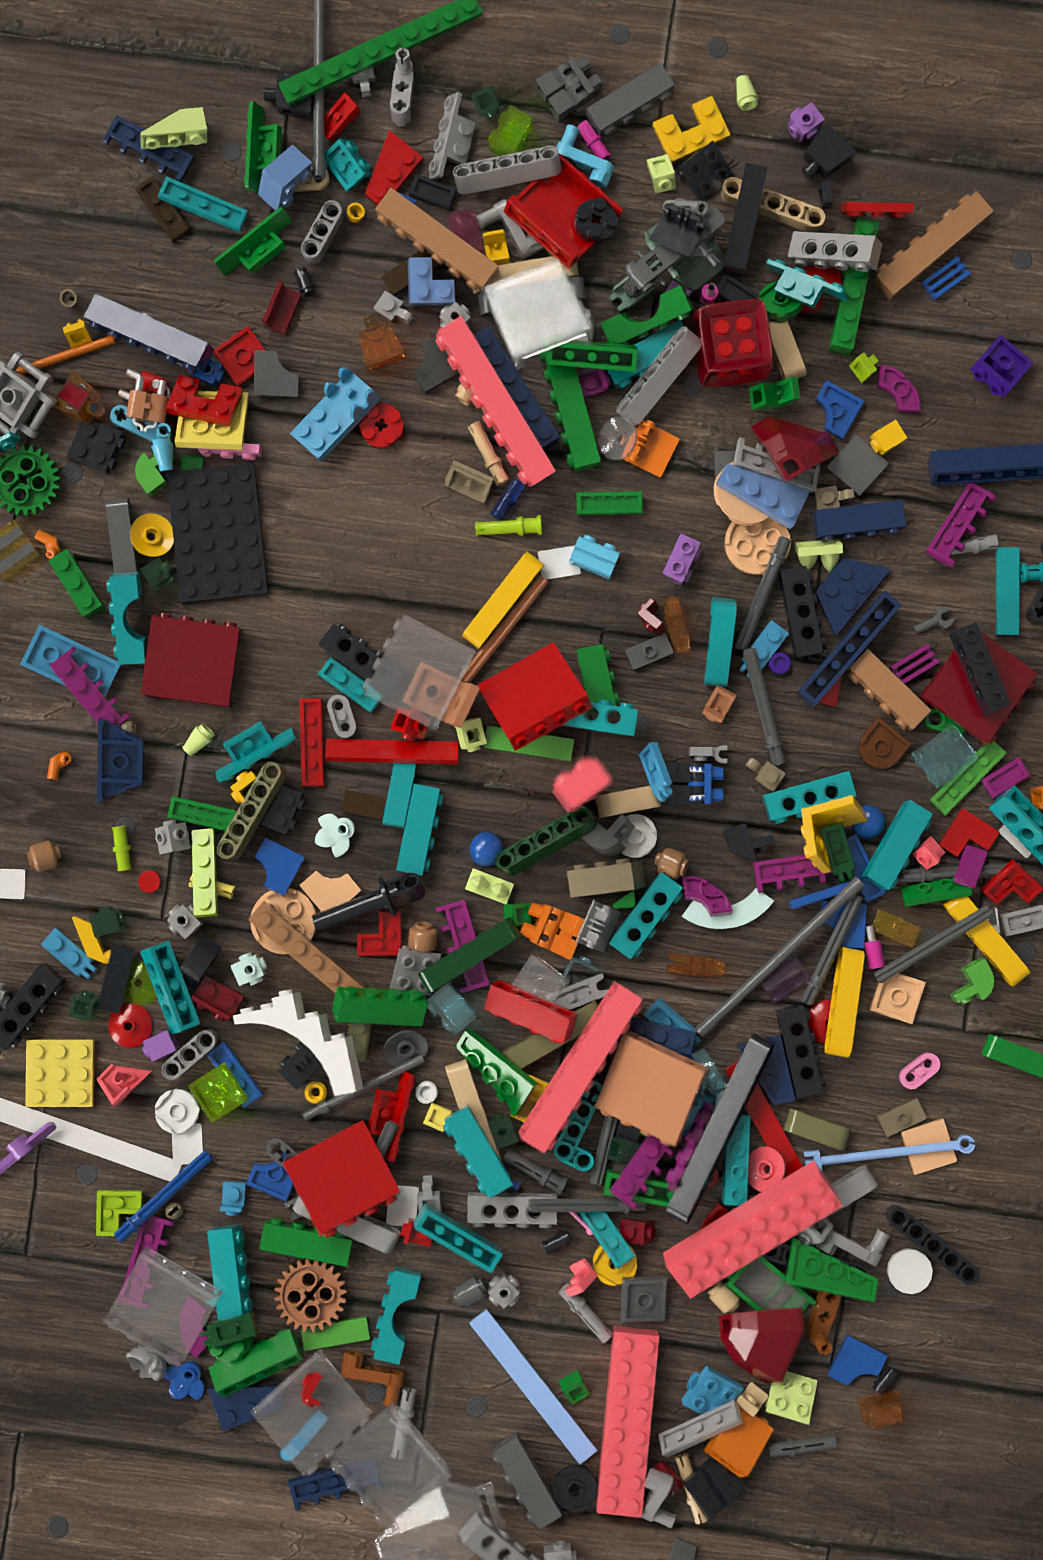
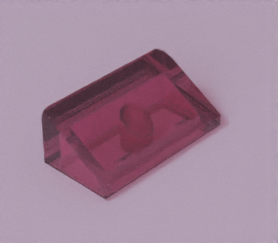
M473 210L453 211L447 217L451 232L480 253L484 252V246Z

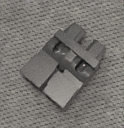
M586 57L577 61L571 58L554 71H549L535 80V89L545 104L548 103V108L558 123L565 119L566 115L592 100L594 93L602 87V81L597 74L589 79L584 75L591 70V65Z

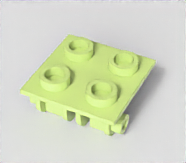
M787 1371L782 1382L771 1383L769 1397L764 1403V1407H766L765 1412L809 1425L817 1380Z

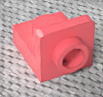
M929 836L918 846L912 855L928 870L940 862V858L945 851L932 836Z
M583 1258L570 1265V1269L575 1276L570 1279L571 1284L565 1291L569 1297L583 1292L597 1277V1274L586 1259Z

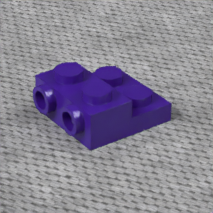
M1000 334L970 370L973 372L976 380L984 381L990 386V391L994 395H1000L1004 398L1034 362Z

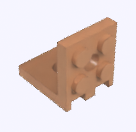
M421 662L402 702L448 725L461 728L480 687L461 682ZM431 685L437 689V694L433 698H429L426 694L427 688Z

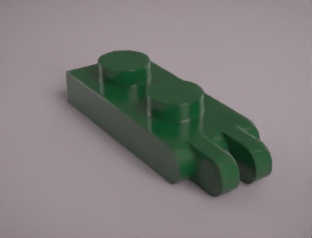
M843 822L821 827V833L834 876L839 875L840 882L845 883L844 874L847 873L849 881L854 878L853 871H856Z
M254 1312L209 1324L206 1326L207 1330L200 1332L201 1337L209 1335L210 1339L202 1342L204 1346L212 1344V1348L260 1334Z

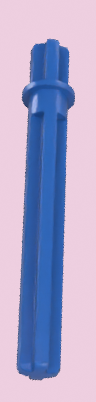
M203 1151L138 1212L130 1218L127 1217V1222L114 1233L115 1238L119 1242H124L133 1232H138L140 1230L139 1227L212 1161V1156L207 1151Z

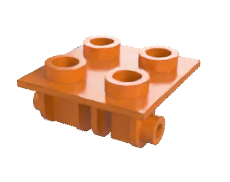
M642 420L638 424L621 459L661 478L680 438L656 427L655 423L647 420V422Z

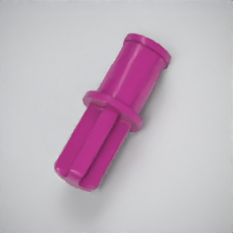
M588 121L580 123L577 128L587 143L586 147L590 148L596 157L607 161L611 157V153L608 152L601 141L602 137L596 134Z

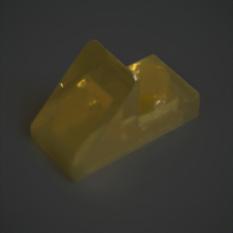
M881 910L878 911L873 923L874 932L913 948L921 930V927Z

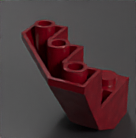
M771 416L750 427L757 442L766 449L783 483L839 453L830 434Z
M802 1307L718 1316L720 1338L733 1362L765 1384L782 1382L804 1333Z

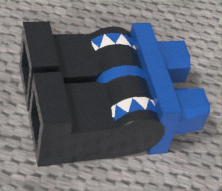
M666 763L672 783H688V785H670L672 794L667 798L666 805L711 804V802L723 800V789H711V780H723V768L711 766V764Z

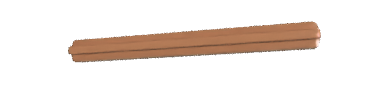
M539 575L467 666L460 676L464 682L470 683L542 592L548 584L544 577Z

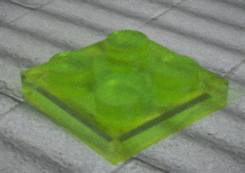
M225 1062L188 1085L211 1123L248 1100V1097Z

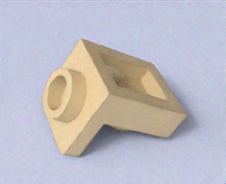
M751 1382L736 1402L754 1417L769 1395Z

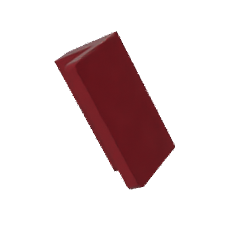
M278 281L262 320L265 328L286 336L302 297L301 293L286 288L283 282Z

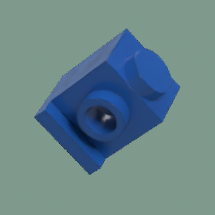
M210 359L207 365L211 367L210 372L201 373L195 371V373L188 371L191 377L198 378L201 382L216 388L217 383L220 384L225 376L223 365Z

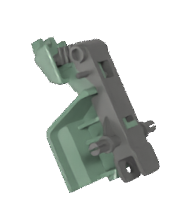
M708 207V212L703 215L704 218L709 220V223L689 258L649 240L657 224L644 233L646 244L652 251L646 256L640 250L637 251L641 260L638 262L633 260L625 267L627 277L613 287V294L608 299L611 303L615 300L621 301V305L617 307L619 313L626 309L634 308L654 289L655 284L653 282L656 279L665 286L666 282L660 275L666 270L675 280L683 284L691 292L699 289L723 270L725 257L714 242L716 234L721 231L725 218L717 207Z

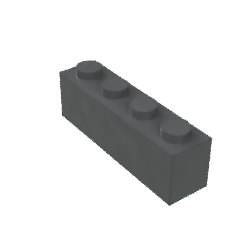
M659 63L588 107L586 117L598 136H610L623 123L625 125L631 123L636 118V115L641 112L645 114L654 107V104L659 101L665 102L671 98L675 84L663 65Z
M516 1431L494 1444L493 1458L498 1466L502 1465L505 1473L503 1474L509 1486L513 1484L516 1489L515 1496L519 1504H524L528 1510L526 1515L532 1525L536 1524L538 1530L562 1517L561 1507L555 1501L552 1491L518 1432Z

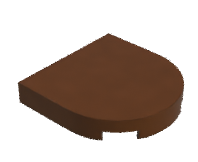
M878 716L861 736L858 751L862 761L869 767L879 770L887 769L894 766L902 758L912 743Z

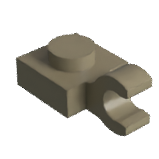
M837 486L818 488L814 491L817 510L840 507L839 502L850 501L855 498L853 489L837 492Z
M750 758L745 764L746 767L757 773L754 780L771 792H774L786 774L768 761L762 766L758 761Z

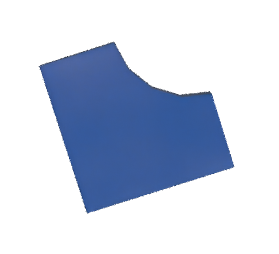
M826 380L815 399L825 412L826 423L823 430L843 440L865 401Z
M265 838L255 856V859L262 863L266 870L267 879L264 887L285 897L305 857Z
M822 901L821 910L831 901ZM846 903L824 924L835 929ZM867 904L859 905L841 947L864 948Z
M283 1152L282 1157L279 1158V1160L283 1162L285 1156L288 1155L289 1152ZM275 1161L268 1164L255 1163L246 1182V1185L286 1202L294 1186L285 1169Z
M846 1334L827 1375L848 1386L854 1378L860 1375L872 1374L878 1376L888 1356Z

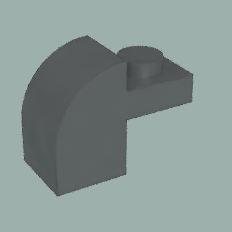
M621 814L608 830L597 822L596 828L581 838L599 854L615 856L626 849L621 842L631 835L635 826L628 818Z

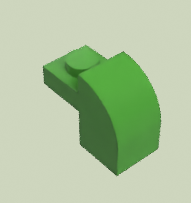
M143 453L136 463L135 473L140 485L152 498L167 487L168 484L159 472L160 468L154 453L151 459Z
M980 957L961 967L969 984L950 993L954 1002L965 1004L974 999L973 995H976L979 1000H984L991 993L994 986V976L986 959Z

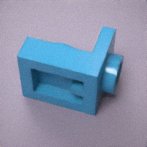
M223 1182L220 1211H224L225 1215L236 1216L245 1209L246 1182Z

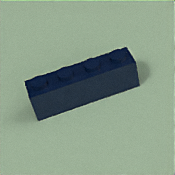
M903 500L815 510L812 514L815 540L822 539V542L835 541V537H843L844 540L855 539L860 534H865V537H874L879 535L878 532L887 531L888 535L898 534L900 530L906 527Z

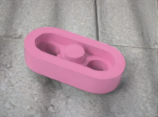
M929 1052L919 1055L900 1071V1083L908 1089L918 1088L938 1072L940 1068L938 1057ZM929 1059L931 1061V1065L929 1067H925L924 1061ZM909 1073H912L914 1076L911 1081H908L906 1078Z

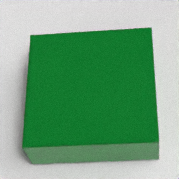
M182 455L180 471L203 468L205 458Z

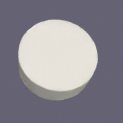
M423 1081L417 1086L415 1094L421 1103L429 1104L436 1099L438 1089L433 1082Z

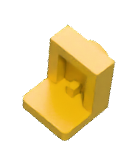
M504 230L483 233L486 257L497 265L509 264L510 257Z
M253 771L241 773L236 778L237 782L230 787L233 790L231 795L238 804L243 802L245 798L242 792L251 786L257 778Z

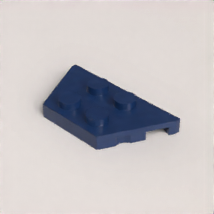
M843 558L819 586L815 594L835 636L883 580L890 569Z
M98 718L97 802H102L105 798L115 794L118 795L125 792L126 789L134 788L143 783L144 739L104 718Z

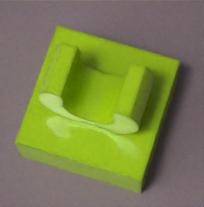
M862 353L849 367L860 382L863 383L877 371L874 365L879 360L874 354L868 358L865 353Z

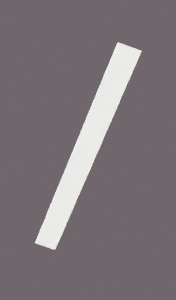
M0 1098V1121L35 1133L46 1123L54 1122L56 1130L46 1137L48 1139L169 1182L179 1174L181 1165H173V1159Z

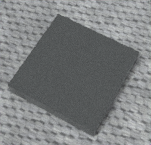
M856 434L826 468L845 486L853 489L854 494L859 497L889 463Z
M622 1277L621 1322L665 1321L667 1277Z

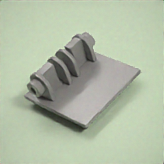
M593 900L576 942L604 953L621 912Z
M403 945L402 949H399L390 989L393 988L401 991L418 990L423 992L424 995L431 996L432 992L428 993L417 974L440 960L441 954L421 953L411 950L407 945Z

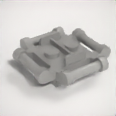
M16 352L9 363L0 358V418L12 426L10 428L0 421V432L4 435L9 432L20 435L22 431L35 439L39 433L37 430L50 408L56 405L57 400L44 392L53 382V377L48 373L44 374L32 365L20 352ZM21 366L39 380L36 384L25 375L20 374L16 371L17 368ZM42 400V406L30 426L27 425L26 422L38 401Z

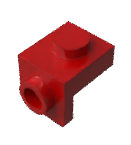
M314 1370L311 1374L308 1372L302 1380L301 1385H303V1388L299 1393L303 1397L301 1401L311 1408L314 1405L320 1407L322 1404L311 1397L323 1377Z

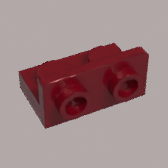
M206 974L195 994L192 995L191 1000L194 1001L193 1005L203 1011L207 1008L214 1012L213 1016L224 1022L233 1018L245 996Z

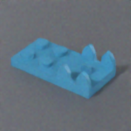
M347 367L339 369L338 376L340 380L337 384L333 382L325 384L324 393L326 396L290 433L294 439L320 462L381 400L377 392Z
M39 625L20 665L65 685L49 665L72 647H75L77 650L70 656L79 667L86 662L90 665L83 672L93 684H96L99 680L104 682L97 689L105 697L120 667L118 661Z

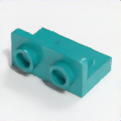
M339 139L324 153L325 162L344 189L350 192L365 177L371 178L373 173L370 170L371 166L368 161L357 152L358 147L351 140Z

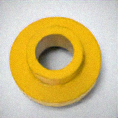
M312 1081L305 1088V1097L309 1102L317 1104L325 1099L327 1089L322 1082ZM313 1088H318L320 1090V1094L318 1096H314L312 1094Z

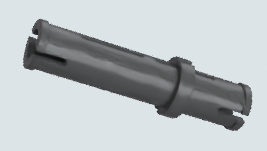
M834 1434L798 1440L789 1438L784 1442L767 1444L770 1458L785 1455L794 1457L795 1454L837 1448Z

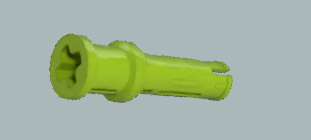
M537 515L536 518H523L519 516L517 520L475 522L476 536L518 533L520 536H524L525 533H538L542 535L541 515Z

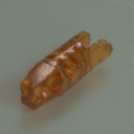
M671 596L664 601L665 620L676 653H683L691 650L689 631L677 597Z
M669 953V960L684 963V965H668L667 972L704 977L724 975V962L715 961L712 957Z

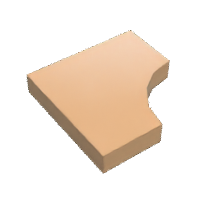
M315 871L299 885L320 911L350 901L362 891L349 874L331 879L324 877L318 871Z

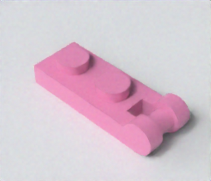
M243 443V450L198 448L204 457L220 454V457L228 459L234 458V455L242 456V459L255 460L256 457L262 458V448L258 444Z

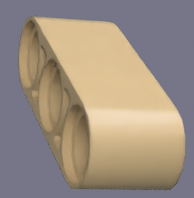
M775 320L769 322L773 357L782 380L789 377L801 378L806 376V368L788 322L778 323Z
M650 786L594 796L599 818L661 806V801L658 800V797L654 796Z

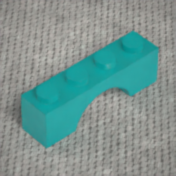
M140 572L113 573L109 577L110 580H107V592L111 593L112 602H109V612L114 617V623L111 625L112 636L116 637L114 657L118 658L119 665L145 663L147 637L136 633L130 627L127 620L128 605L142 594Z
M398 1266L395 1267L394 1272H389L387 1285L391 1287L389 1294L384 1293L381 1307H385L383 1316L379 1315L376 1329H380L378 1338H373L371 1351H375L373 1359L399 1365L406 1337L396 1329L393 1313L401 1303L416 1298L422 1272Z

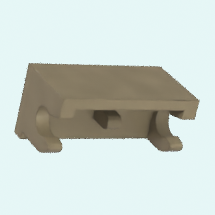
M454 460L445 479L444 486L484 504L494 484V478Z

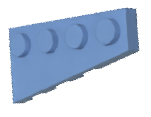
M731 464L724 466L716 483L719 487L788 529L794 526L810 490L786 482L783 483V481Z

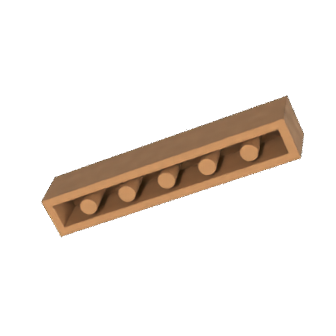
M390 188L375 208L378 216L377 219L382 224L393 226L396 229L395 232L403 239L408 237L414 242L413 246L419 251L424 252L426 250L432 255L433 261L439 265L443 263L448 266V271L457 278L463 277L467 280L466 284L473 290L477 291L479 289L484 292L499 272L497 264L394 189Z
M977 191L971 196L969 194L965 195L958 202L960 206L955 210L953 208L947 210L942 215V221L938 224L933 222L925 230L927 233L920 238L919 235L908 244L910 247L905 252L901 249L892 257L893 262L888 266L884 263L876 270L875 273L877 275L873 282L889 301L991 216L994 210Z
M265 901L249 917L248 920L334 993H336L337 987L353 986L355 988H365L363 983Z

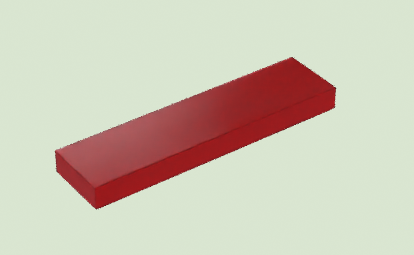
M322 698L299 699L302 787L324 786Z

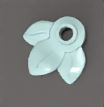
M325 814L318 818L322 829L316 834L315 844L321 847L331 846L334 856L339 857L349 849L350 837L355 832V826L349 818H338L334 814ZM341 825L346 827L345 833L340 830Z

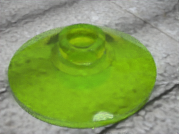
M143 960L132 962L124 993L126 1000L138 1005L150 1003L157 998ZM137 979L143 981L141 987L136 986L135 982Z

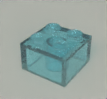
M450 981L440 987L427 1000L429 1002L428 1009L435 1016L439 1014L443 1019L442 1025L449 1033L454 1032L456 1035L470 1024L478 1014Z

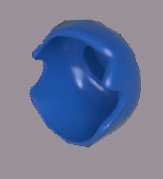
M865 805L862 808L866 812L867 821L852 825V830L861 838L871 839L883 831L886 823L885 816L878 807Z
M482 832L477 834L469 848L472 861L481 867L495 865V858L498 853L503 851V844L501 839L494 833Z

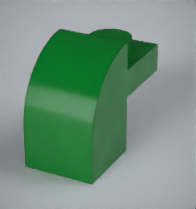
M789 377L777 383L763 382L750 387L751 409L769 410L792 405V402L800 399L798 378Z

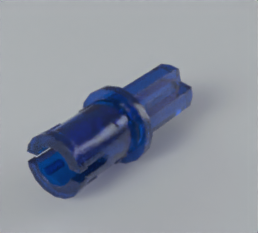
M513 479L504 494H500V500L490 512L493 517L502 521L510 507L515 505L514 501L524 487L520 480Z

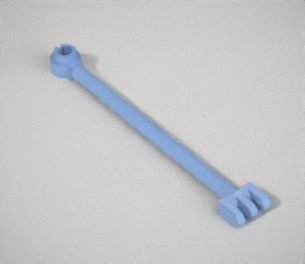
M964 1134L959 1136L957 1140L821 1157L819 1149L804 1151V1156H813L814 1159L805 1160V1165L815 1160L822 1170V1165L940 1151L960 1150L962 1153H970L974 1150L975 1144L969 1143L968 1146L963 1147L961 1142L964 1139L969 1142L975 1141L971 1136Z

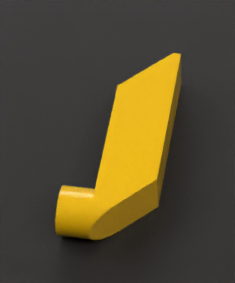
M78 916L72 917L87 957L107 964L111 950L105 952L94 923Z

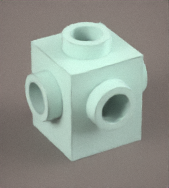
M251 952L238 957L240 962L231 965L239 986L247 982L252 986L263 981L261 976L266 975L265 970L268 969L264 958L259 957L258 954L252 956ZM249 965L252 966L253 972L249 971Z

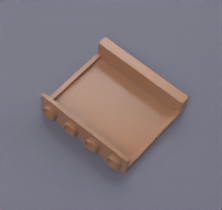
M628 1031L622 1035L595 1107L600 1109V1112L605 1116H614L620 1119V1122L626 1126L639 1128L640 1132L644 1135L655 1136L660 1139L661 1143L667 1146H676L682 1141L680 1136L701 1083L707 1077L710 1068L632 1031Z

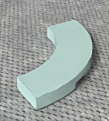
M755 888L745 899L731 905L733 913L730 915L710 917L707 909L701 903L693 900L681 917L696 925L707 928H733L756 919L770 907L774 900L764 893H758L757 888Z

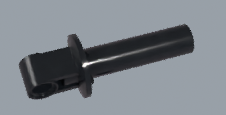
M407 873L388 882H385L381 876L378 878L380 885L378 890L312 915V920L317 932L320 934L382 909H389L391 915L395 917L397 916L396 908L421 900L425 895V888L416 873Z

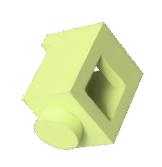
M481 718L465 720L461 728L454 726L461 749L473 752L480 750V745L487 744ZM468 731H469V732L471 733V735H472L469 740H468V736H467V732H468Z

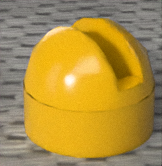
M352 203L348 206L347 217L351 222H360L365 214L364 207L359 203Z

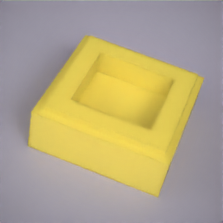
M432 1102L423 1124L444 1132L443 1125L446 1124L444 1119L452 1113V1110Z

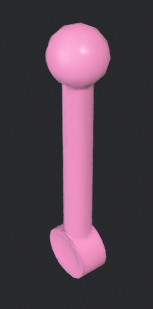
M569 1212L586 1229L588 1235H593L588 1225L575 1212Z

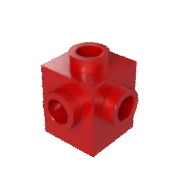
M397 708L391 730L402 733V738L414 741L415 737L424 739L430 718L422 716L423 712L414 708H410L409 711Z

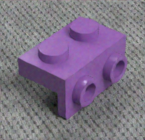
M680 534L663 574L674 579L673 583L681 586L683 581L688 582L693 571L689 567L692 561L697 562L702 551L698 549L701 542Z

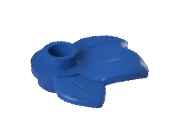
M188 1361L181 1366L171 1365L166 1369L164 1378L171 1381L169 1393L173 1399H182L189 1394L193 1399L199 1400L203 1395L205 1385L200 1378L201 1368L197 1362Z

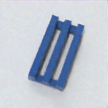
M958 256L921 283L934 301L971 274L969 270L965 269L966 266L960 262L961 259ZM952 266H957V268H955L953 271H951L946 276L941 278L939 281L934 283L932 286L929 285L931 281L936 279L938 276L943 274ZM959 271L962 273L961 276L937 293L933 291Z

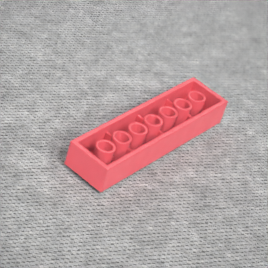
M462 316L439 329L436 334L437 339L435 340L441 351L445 350L447 352L449 365L453 370L457 369L460 373V383L465 390L469 388L473 395L471 400L477 409H482L485 414L482 416L488 428L493 427L496 435H494L496 442L500 447L504 445L508 452L505 456L512 466L516 465L519 473L517 475L522 484H527L529 487L533 486L554 473V467Z
M587 757L575 766L571 775L567 771L556 779L553 785L555 788L552 792L566 812L569 813L610 783L611 780L595 758L590 761Z
M613 982L519 1129L518 1133L521 1139L543 1153L547 1149L551 1150L557 1141V1138H555L559 1130L563 1131L569 1122L567 1117L570 1112L577 1110L582 1101L579 1098L584 1091L587 1093L593 1085L594 1081L591 1079L596 1072L600 1073L606 1064L604 1061L608 1053L612 1054L618 1045L616 1040L619 1035L626 1033L630 1026L628 1021L632 1015L636 1016L642 1008V999L617 982Z
M814 1160L663 1252L666 1267L691 1299L843 1207L837 1191Z
M613 1326L597 1486L598 1492L596 1496L597 1513L642 1517L659 1345L658 1330Z

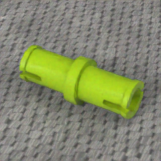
M126 825L112 827L115 845L113 852L116 853L117 871L131 870L129 856L131 846L128 845Z

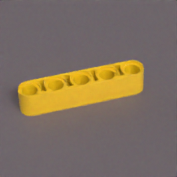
M527 551L469 624L462 637L480 649L537 577L545 564Z
M968 896L949 899L943 904L944 908L956 922L979 910ZM988 920L966 932L1010 986L1015 987L1030 974L1026 965Z
M840 947L825 1040L826 1054L846 1058L851 1054L863 972L864 951Z

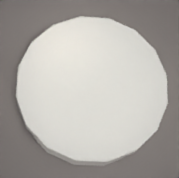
M639 814L625 816L635 827L631 835L621 842L626 847L622 854L631 858L642 857L648 854L654 848L657 840V830L653 822Z
M184 1089L167 1091L158 1099L155 1105L156 1121L162 1129L169 1133L186 1132L196 1124L199 1118L200 1107L198 1100L192 1093Z
M902 1249L893 1254L888 1262L887 1274L889 1280L902 1293L915 1294L921 1292L932 1279L933 1270L931 1263L917 1249Z

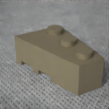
M629 858L616 860L615 865H608V861L597 862L595 867L587 868V864L575 865L574 870L567 871L570 898L646 887L642 861L629 862Z

